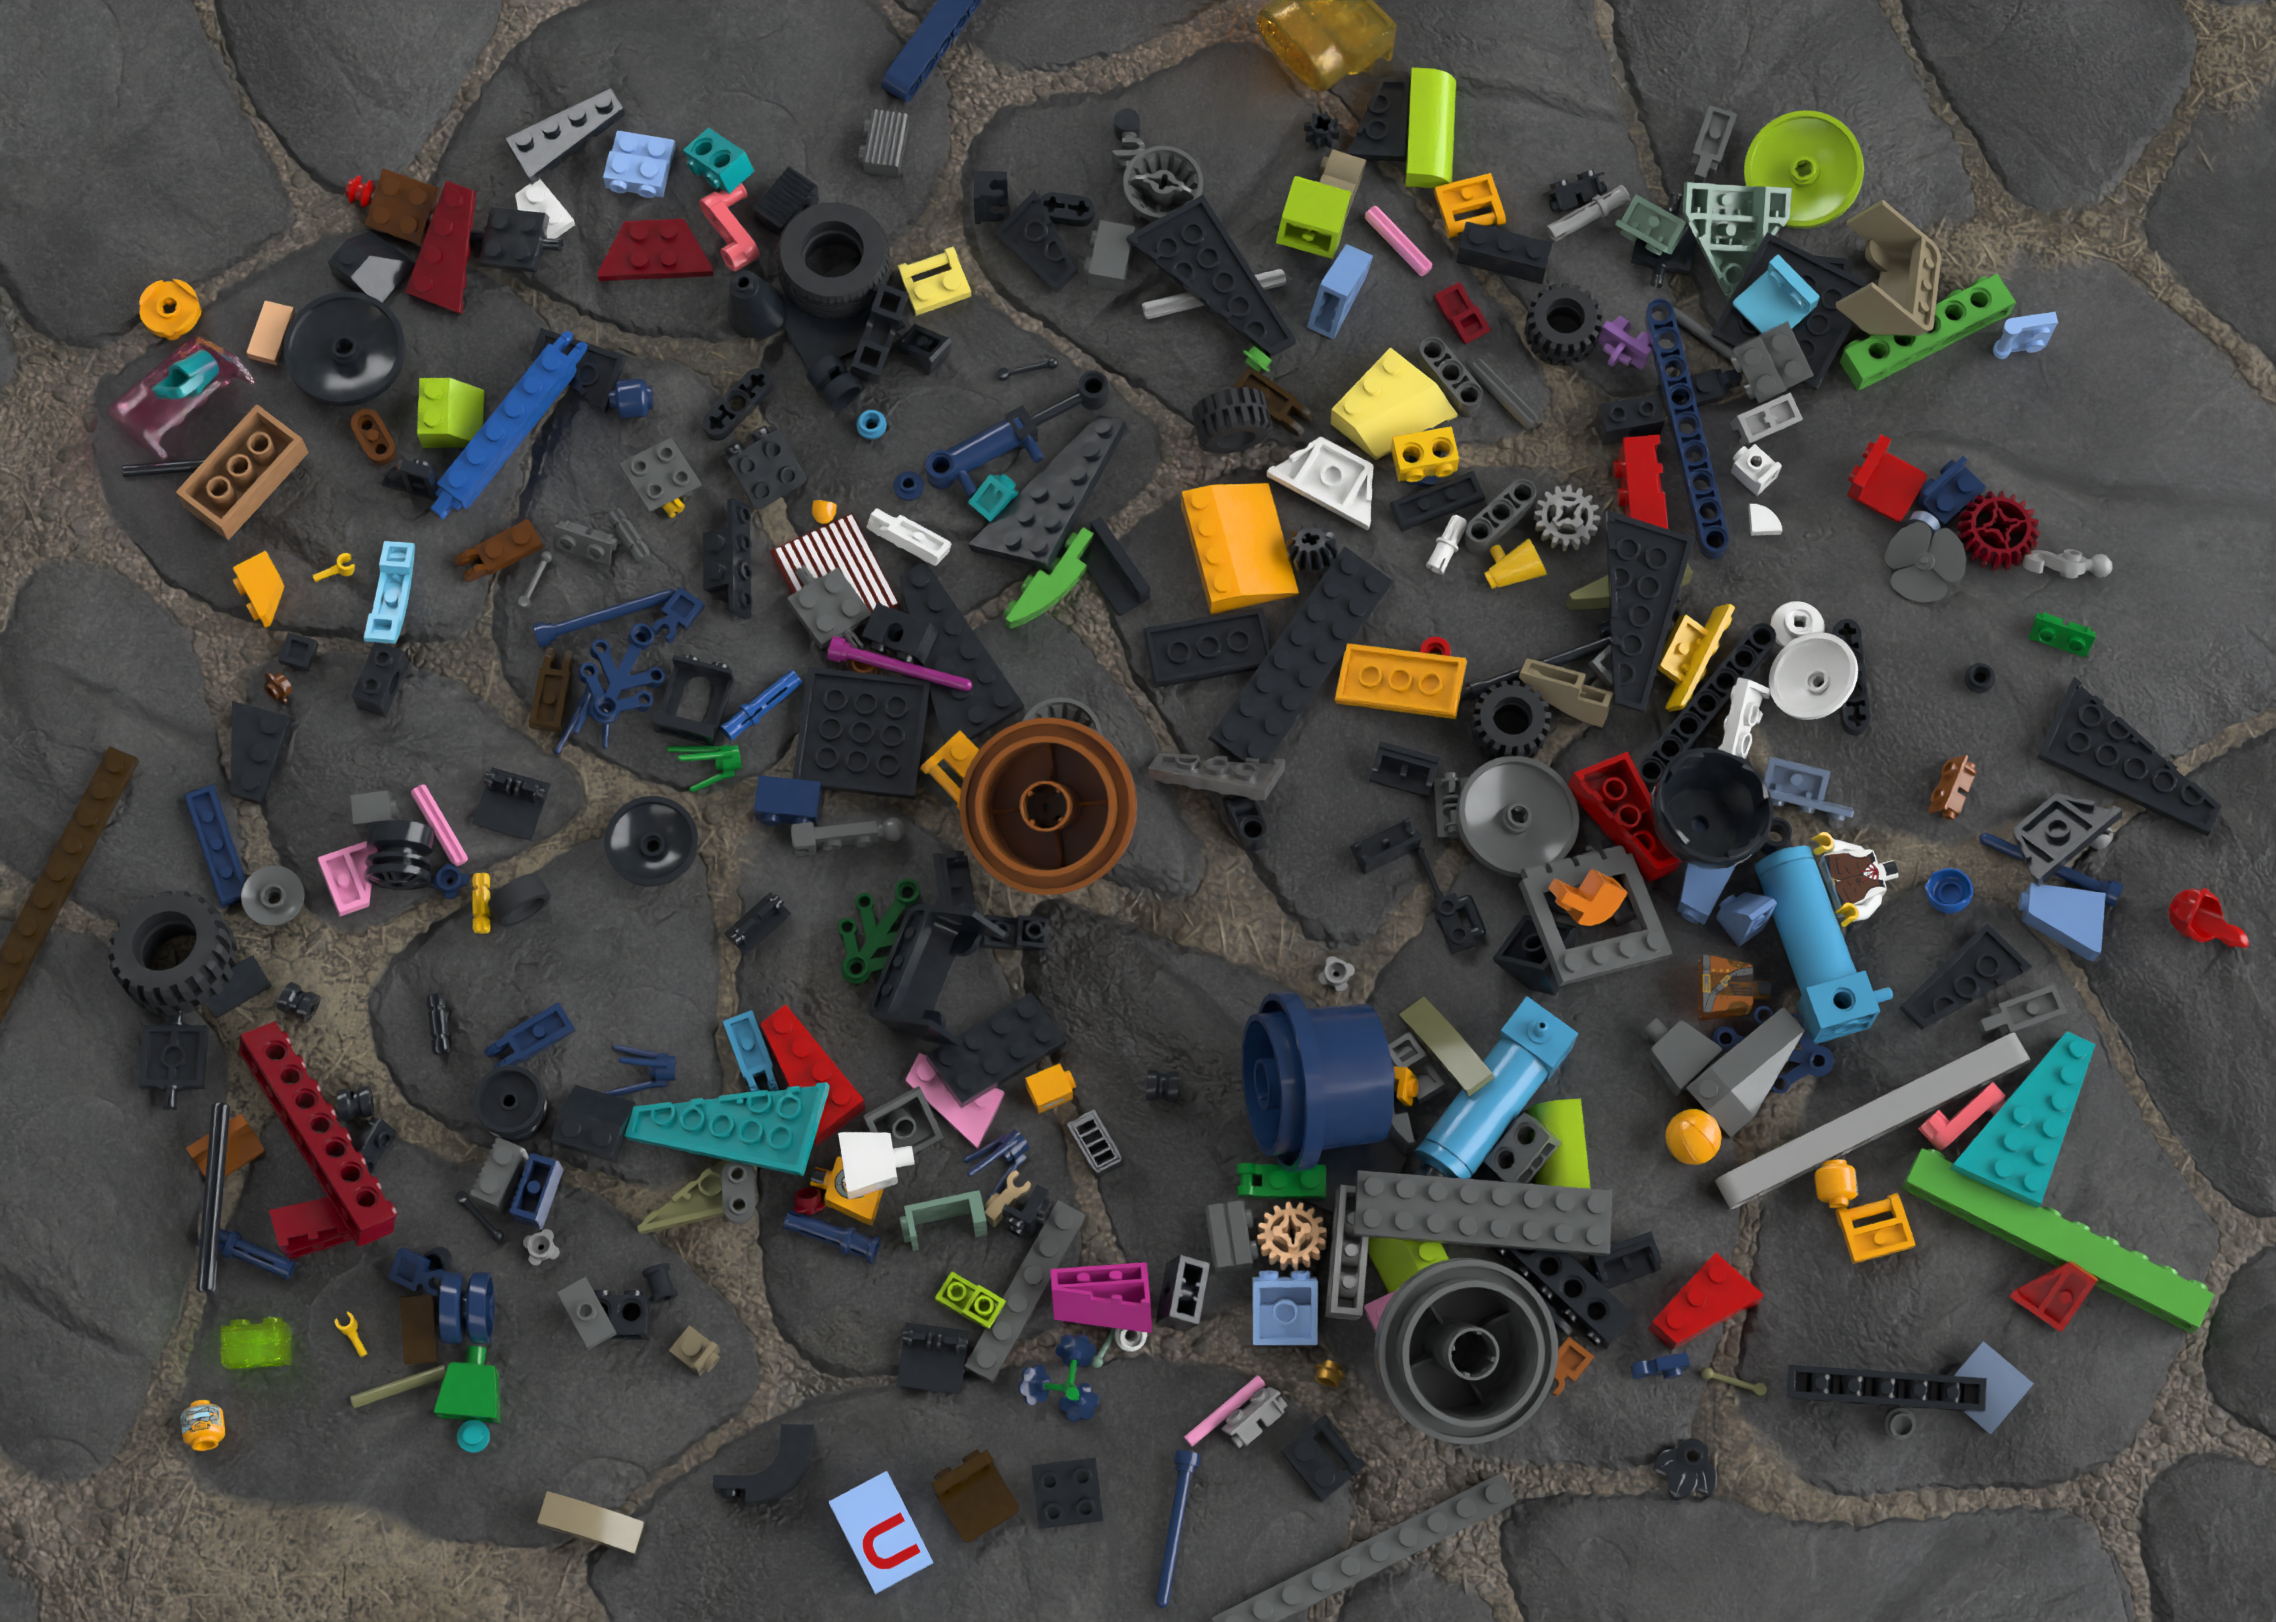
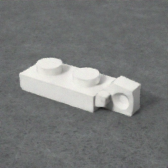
M876 508L871 513L867 528L876 535L884 537V539L894 543L897 547L905 549L934 566H937L949 553L952 545L950 541L902 515H899L897 518L892 517Z

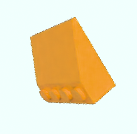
M1269 483L1209 485L1182 491L1181 508L1210 615L1299 595L1293 569L1288 561L1286 544Z

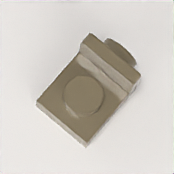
M690 1325L669 1350L673 1356L699 1376L705 1370L710 1372L720 1359V1356L717 1355L720 1352L719 1346L713 1341L710 1342Z

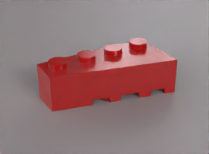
M1628 752L1582 769L1572 775L1567 785L1575 799L1616 846L1622 845L1626 854H1633L1640 874L1648 883L1676 871L1682 861L1669 853L1655 832L1650 812L1651 795Z
M786 1004L761 1023L763 1034L788 1087H810L824 1082L830 1085L814 1139V1145L817 1147L866 1109L864 1099Z

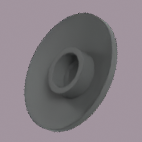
M267 866L258 869L248 877L241 892V902L246 914L254 922L272 927L283 925L296 917L303 906L305 897L304 887L299 877L293 871L282 866ZM273 895L280 896V900L276 904L269 902Z

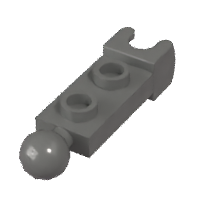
M894 817L886 819L882 825H877V821L814 827L813 822L791 825L795 856L817 854L818 848H823L825 851H836L845 845H854L858 848L869 847L873 842H879V837L895 842L900 840L905 834L904 823Z

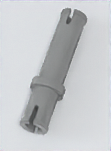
M1619 185L1602 196L1596 195L1592 198L1591 202L1565 215L1563 218L1546 225L1547 235L1555 243L1600 217L1604 219L1609 216V212L1630 202L1631 199L1627 189L1623 185Z

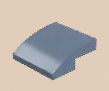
M1984 1341L1954 1375L1987 1378L1985 1411L1982 1413L1964 1412L1989 1434L1993 1433L2034 1384Z

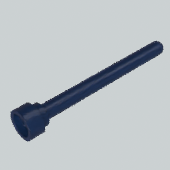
M671 588L553 625L551 622L545 624L544 621L533 624L532 627L538 646L541 648L551 645V641L556 640V636L668 602L676 591Z
M1986 832L1979 836L1981 844L2025 862L2017 845ZM2063 866L2053 874L2090 891L2105 893V904L2112 907L2115 906L2124 884L2111 880V882L2105 880L2103 883L2066 866Z
M1175 1451L1173 1464L1176 1465L1178 1477L1156 1596V1604L1160 1608H1165L1169 1603L1191 1474H1195V1469L1199 1468L1201 1454L1191 1451Z

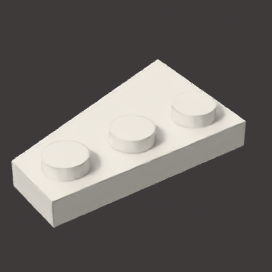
M1737 679V683L1731 691L1732 705L1730 713L1724 721L1725 735L1722 745L1718 748L1719 750L1746 759L1752 744L1751 728L1755 723H1760L1763 713L1759 711V707L1763 698L1769 699L1770 688L1749 679Z

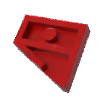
M2071 1260L2013 1290L2009 1297L2062 1332L2096 1284L2098 1278Z

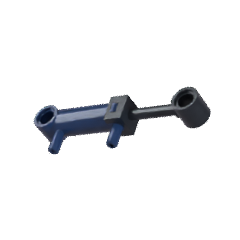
M1099 371L1086 372L1079 380V388L1076 389V393L1030 416L1022 405L1005 414V420L947 450L933 451L926 459L928 482L937 489H946L953 485L957 479L967 496L973 497L977 488L968 472L1018 447L1019 450L1025 448L1033 462H1040L1044 455L1036 444L1038 441L1037 426L1079 404H1082L1083 407L1089 410L1102 408L1108 401L1107 377ZM1091 387H1096L1101 391L1095 394H1091L1086 390ZM939 466H945L948 468V470L944 473H937L934 471V469Z

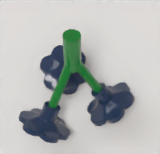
M1064 1335L1061 1338L1060 1344L1056 1346L1055 1353L1062 1358L1064 1364L1070 1366L1067 1381L1063 1385L1051 1383V1377L1046 1374L1044 1366L1036 1364L1033 1368L1026 1367L1023 1369L1021 1374L1022 1380L1018 1384V1391L1021 1395H1024V1401L1029 1405H1034L1036 1402H1044L1050 1390L1064 1392L1065 1396L1060 1399L1059 1407L1062 1411L1066 1412L1068 1420L1071 1422H1077L1080 1419L1089 1420L1095 1414L1094 1408L1100 1403L1099 1396L1093 1392L1091 1385L1088 1383H1081L1078 1386L1074 1385L1076 1367L1090 1364L1091 1357L1096 1354V1347L1089 1343V1339L1085 1335H1076L1075 1337Z

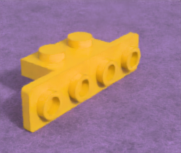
M1725 604L1715 607L1705 627L1686 614L1678 617L1663 647L1657 667L1660 672L1677 683L1665 706V709L1669 712L1684 709L1693 699V691L1697 683L1705 676L1707 670L1705 667L1710 657L1718 650V641L1723 631L1729 627L1732 621L1731 615L1735 609L1733 605Z

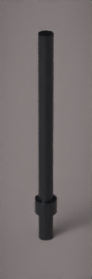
M1608 635L1538 661L1561 666L1602 651L1611 644V637ZM1523 666L1482 681L1476 679L1468 682L1467 686L1461 690L1460 701L1468 698L1478 699L1483 692L1488 691L1490 686L1495 685L1496 688H1499V684L1502 681H1507V684L1513 683V680H1521L1519 676Z

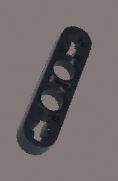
M1843 619L1836 623L1832 635L1839 637L1845 642V636L1839 635L1843 628L1847 629L1849 634H1853L1849 639V647L1853 651L1858 663V677L1855 686L1860 689L1861 696L1855 699L1849 697L1839 708L1842 728L1846 733L1857 736L1866 731L1871 721L1860 626L1855 621ZM1855 706H1858L1856 710L1857 718L1863 720L1859 726H1855L1854 721H1849Z

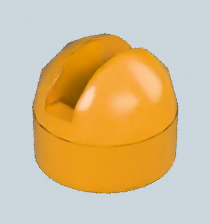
M814 500L812 515L821 524L829 523L836 514L837 505L828 501Z

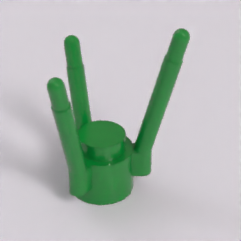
M738 745L667 747L668 752L696 753L679 755V761L715 759L716 770L723 769L722 773L689 788L690 792H695L725 778L735 777L734 770L742 769Z

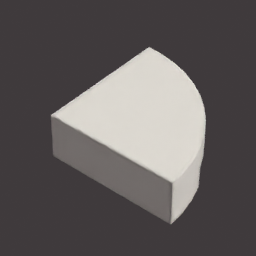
M1749 504L1751 536L1781 535V523L1770 509L1758 504Z

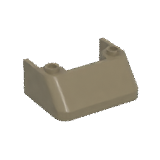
M1881 200L1847 220L1846 224L1866 241L1865 258L1871 266L1880 271L1879 284L1877 286L1872 282L1836 302V308L1856 323L1861 330L1869 334L1921 336L1932 330L1934 326L1941 254L1937 245L1888 203Z

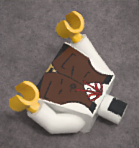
M1822 832L1812 837L1811 839L1817 841L1820 845L1813 850L1814 854L1827 853L1822 856L1819 867L1837 918L1845 917L1841 925L1846 927L1851 922L1868 919L1881 905L1882 897L1887 890L1885 881L1898 878V869L1894 860L1878 864L1873 850H1864L1862 846L1833 839L1827 832Z

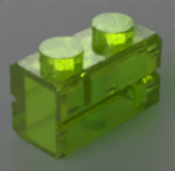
M264 1318L261 1324H250V1320L236 1319L230 1321V1326L221 1327V1363L226 1369L292 1364V1330L287 1322H282V1318Z

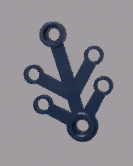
M638 623L631 628L628 634L630 646L618 670L610 655L609 643L604 639H597L593 642L590 654L594 659L599 660L609 684L606 693H604L597 678V667L589 662L581 665L578 671V678L588 686L593 698L589 704V714L597 723L611 724L616 721L620 712L632 709L645 712L650 709L653 703V696L648 691H639L634 697L616 700L620 691L645 685L651 688H658L665 679V673L659 667H652L647 672L628 676L641 650L648 649L654 640V631L647 624ZM635 637H640L644 642L638 641ZM595 647H601L605 652H598ZM588 670L593 676H587L583 671ZM650 675H657L660 680H653ZM639 698H644L648 704H642ZM599 708L606 709L608 713H603Z
M1760 1006L1754 1011V1020L1760 1025L1764 1023L1758 1019V1012L1761 1009L1768 1011L1769 1018L1773 1016V1011L1767 1006ZM1797 1013L1791 1015L1799 1019L1801 1027L1805 1030L1799 1040L1804 1051L1794 1049L1788 1060L1801 1064L1785 1075H1778L1777 1078L1784 1079L1786 1083L1783 1090H1777L1773 1085L1772 1091L1778 1094L1785 1093L1791 1084L1808 1074L1815 1077L1826 1075L1830 1072L1834 1063L1833 1055L1829 1049L1814 1044L1804 1028L1803 1017ZM1729 1026L1719 1027L1712 1034V1041L1723 1049L1722 1051H1730L1746 1038L1737 1035L1736 1031ZM1724 1032L1731 1036V1042L1727 1045L1720 1042V1035ZM1815 1055L1823 1057L1824 1062L1822 1066L1816 1067L1813 1065L1812 1059Z

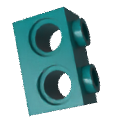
M709 127L683 149L688 159L687 166L694 175L698 177L702 175L713 188L717 189L720 187L729 194L754 172L745 151Z

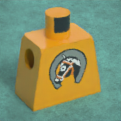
M842 1157L836 1158L833 1171L815 1167L810 1185L827 1190L824 1199L825 1204L862 1223L873 1226L884 1188L848 1199Z

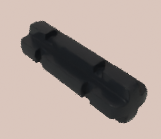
M441 993L430 994L426 999L427 1008L430 1010L428 1012L430 1035L434 1039L431 1041L432 1051L435 1055H444L450 1052V1043L448 1038H446L449 1034L447 1016L444 1010L445 999Z

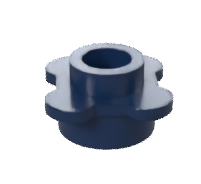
M446 863L431 880L432 886L443 891L447 899L456 898L459 889L462 886H467L469 883L467 874H461L452 863ZM453 879V882L449 884L447 880Z

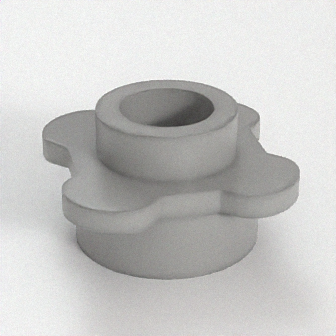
M1334 956L1328 957L1325 961L1324 972L1319 974L1318 980L1322 985L1328 984L1335 987L1337 992H1343L1347 989V981L1354 974L1355 969L1350 963L1346 964L1343 960L1337 959ZM1338 972L1339 976L1335 977L1333 973Z
M544 1229L542 1232L535 1233L532 1236L528 1235L524 1238L523 1245L525 1248H528L530 1254L529 1262L532 1265L538 1266L543 1260L549 1258L554 1260L559 1256L560 1251L554 1245V1234L551 1230ZM539 1245H544V1249L539 1250Z

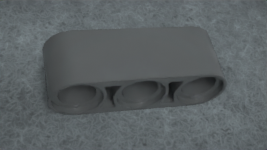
M1428 337L1424 339L1419 347L1417 359L1419 368L1438 385L1458 415L1464 418L1475 416L1480 410L1483 398V390L1440 338ZM1434 352L1439 357L1429 358L1425 353ZM1446 374L1454 375L1457 379L1449 381L1446 380L1443 376ZM1462 397H1472L1475 400V402H1464L1462 400Z
M1526 479L1516 480L1468 523L1464 538L1467 550L1475 554L1484 553L1532 510L1536 497V487L1531 481ZM1524 494L1528 497V500L1520 501L1514 495ZM1503 513L1507 519L1498 520L1493 514ZM1481 532L1486 538L1476 539L1472 536V533Z

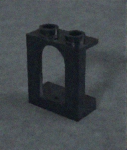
M684 654L682 657L673 655L674 667L660 711H655L652 721L656 733L708 746H715L735 681L733 670L720 662L708 664L700 662L699 658L692 655ZM698 676L710 679L715 687L705 723L676 716L685 686L692 678Z

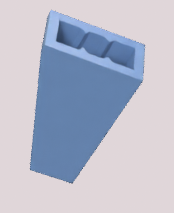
M1693 821L1694 830L1705 832V825L1701 821ZM1686 862L1677 911L1682 913V917L1691 923L1697 924L1700 922L1705 925L1736 865L1729 868L1709 870Z

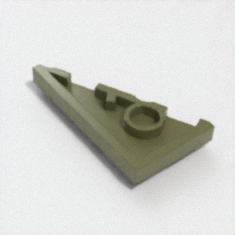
M721 1160L712 1168H707L697 1180L688 1183L656 1212L654 1210L637 1226L639 1234L724 1216L721 1174L724 1166L730 1161ZM734 1171L731 1176L733 1179L739 1180L742 1178L741 1171ZM736 1202L733 1205V1208L737 1211H741L745 1207L743 1202Z

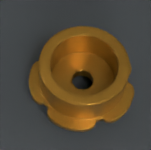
M1324 1360L1322 1364H1317L1314 1367L1316 1369L1314 1379L1325 1386L1339 1387L1341 1379L1345 1378V1373L1341 1371V1365L1336 1362Z

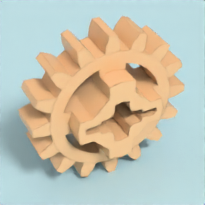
M1286 1202V1209L1281 1210L1276 1205L1274 1206V1215L1265 1213V1223H1259L1258 1225L1260 1234L1257 1235L1258 1245H1262V1256L1269 1255V1264L1271 1265L1279 1261L1281 1270H1285L1287 1264H1292L1293 1270L1298 1271L1299 1263H1303L1308 1268L1310 1267V1258L1319 1260V1250H1325L1326 1240L1324 1239L1327 1238L1326 1228L1322 1227L1323 1218H1315V1209L1313 1208L1307 1212L1303 1211V1203H1299L1297 1208L1293 1209L1291 1203ZM1290 1229L1293 1230V1235H1295L1294 1244H1292L1291 1238H1289Z

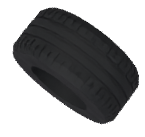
M825 202L812 205L794 215L780 233L776 246L779 281L788 299L798 309L803 310L804 313H810L811 316H817V318L823 317L826 320L854 317L873 306L880 283L888 285L891 272L888 239L879 222L862 208H857V206L848 203L843 204V202ZM832 244L847 246L855 250L862 258L859 265L853 271L840 277L820 276L811 271L805 263L814 251Z

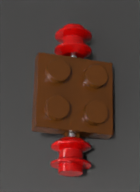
M383 168L377 187H375L374 180H369L366 184L362 183V176L358 175L355 179L349 180L345 195L348 196L350 204H353L356 200H360L362 208H366L371 204L365 225L423 245L429 223H431L435 212L434 207L441 188Z

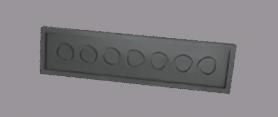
M1358 1170L1356 1173L1353 1236L1608 1256L1610 1254L1612 1190Z

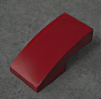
M1461 282L1442 290L1432 297L1442 315L1464 345L1491 331L1478 306H1473Z

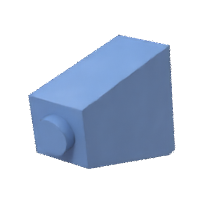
M1348 244L1345 245L1319 286L1307 328L1331 339L1336 337L1367 277L1373 255Z
M2030 883L2025 892L2020 893L2018 910L2023 911L2022 922L2087 960L2095 961L2101 953L2105 893L2043 884L2038 887L2035 883Z

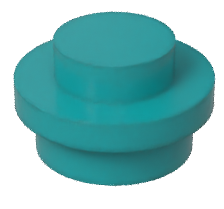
M469 1420L463 1423L457 1432L458 1444L469 1453L482 1451L490 1440L489 1429L479 1420Z

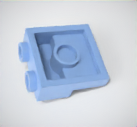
M617 130L613 149L609 151L604 171L605 188H609L616 193H625L627 191L638 193L645 198H653L655 196L663 198L676 146L675 140Z
M1270 1270L1260 1271L1259 1277H1252L1253 1345H1318L1317 1277H1310V1271L1303 1270L1292 1271L1291 1277H1278V1271Z

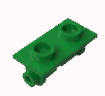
M2043 612V614L2036 613L2033 621L2034 625L2028 639L2085 658L2087 657L2096 638V632L2090 630L2091 627H2085L2070 621L2068 626L2063 625L2064 619L2049 615L2047 612Z

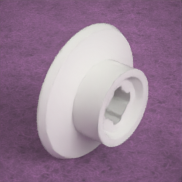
M1793 601L1785 603L1774 612L1771 618L1770 625L1776 632V642L1783 648L1800 636L1817 632L1825 633V624L1821 614L1816 608L1805 602ZM1794 620L1802 621L1804 628L1795 627Z

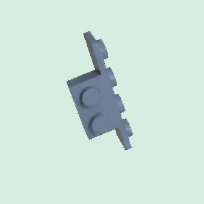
M1769 757L1764 781L1770 792L1772 804L1784 806L1785 802L1797 804L1796 809L1803 812L1814 813L1815 809L1826 811V816L1844 821L1845 816L1853 818L1854 810L1852 807L1823 801L1831 773L1829 770Z

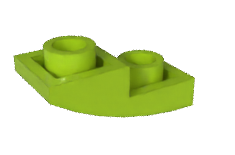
M952 1271L935 1297V1301L988 1329L991 1328L1006 1303V1300L980 1285H974Z

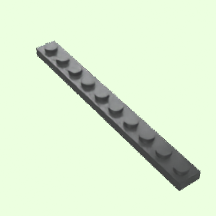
M1499 1473L1212 1617L1211 1621L1281 1622L1514 1505L1516 1500L1502 1473Z

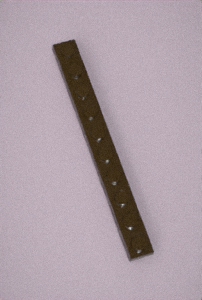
M111 746L108 747L0 950V1024L139 763L137 757Z

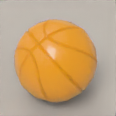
M1688 1109L1676 1114L1669 1122L1665 1134L1669 1152L1678 1161L1688 1165H1700L1711 1160L1718 1152L1722 1139L1717 1121L1708 1113L1698 1109Z

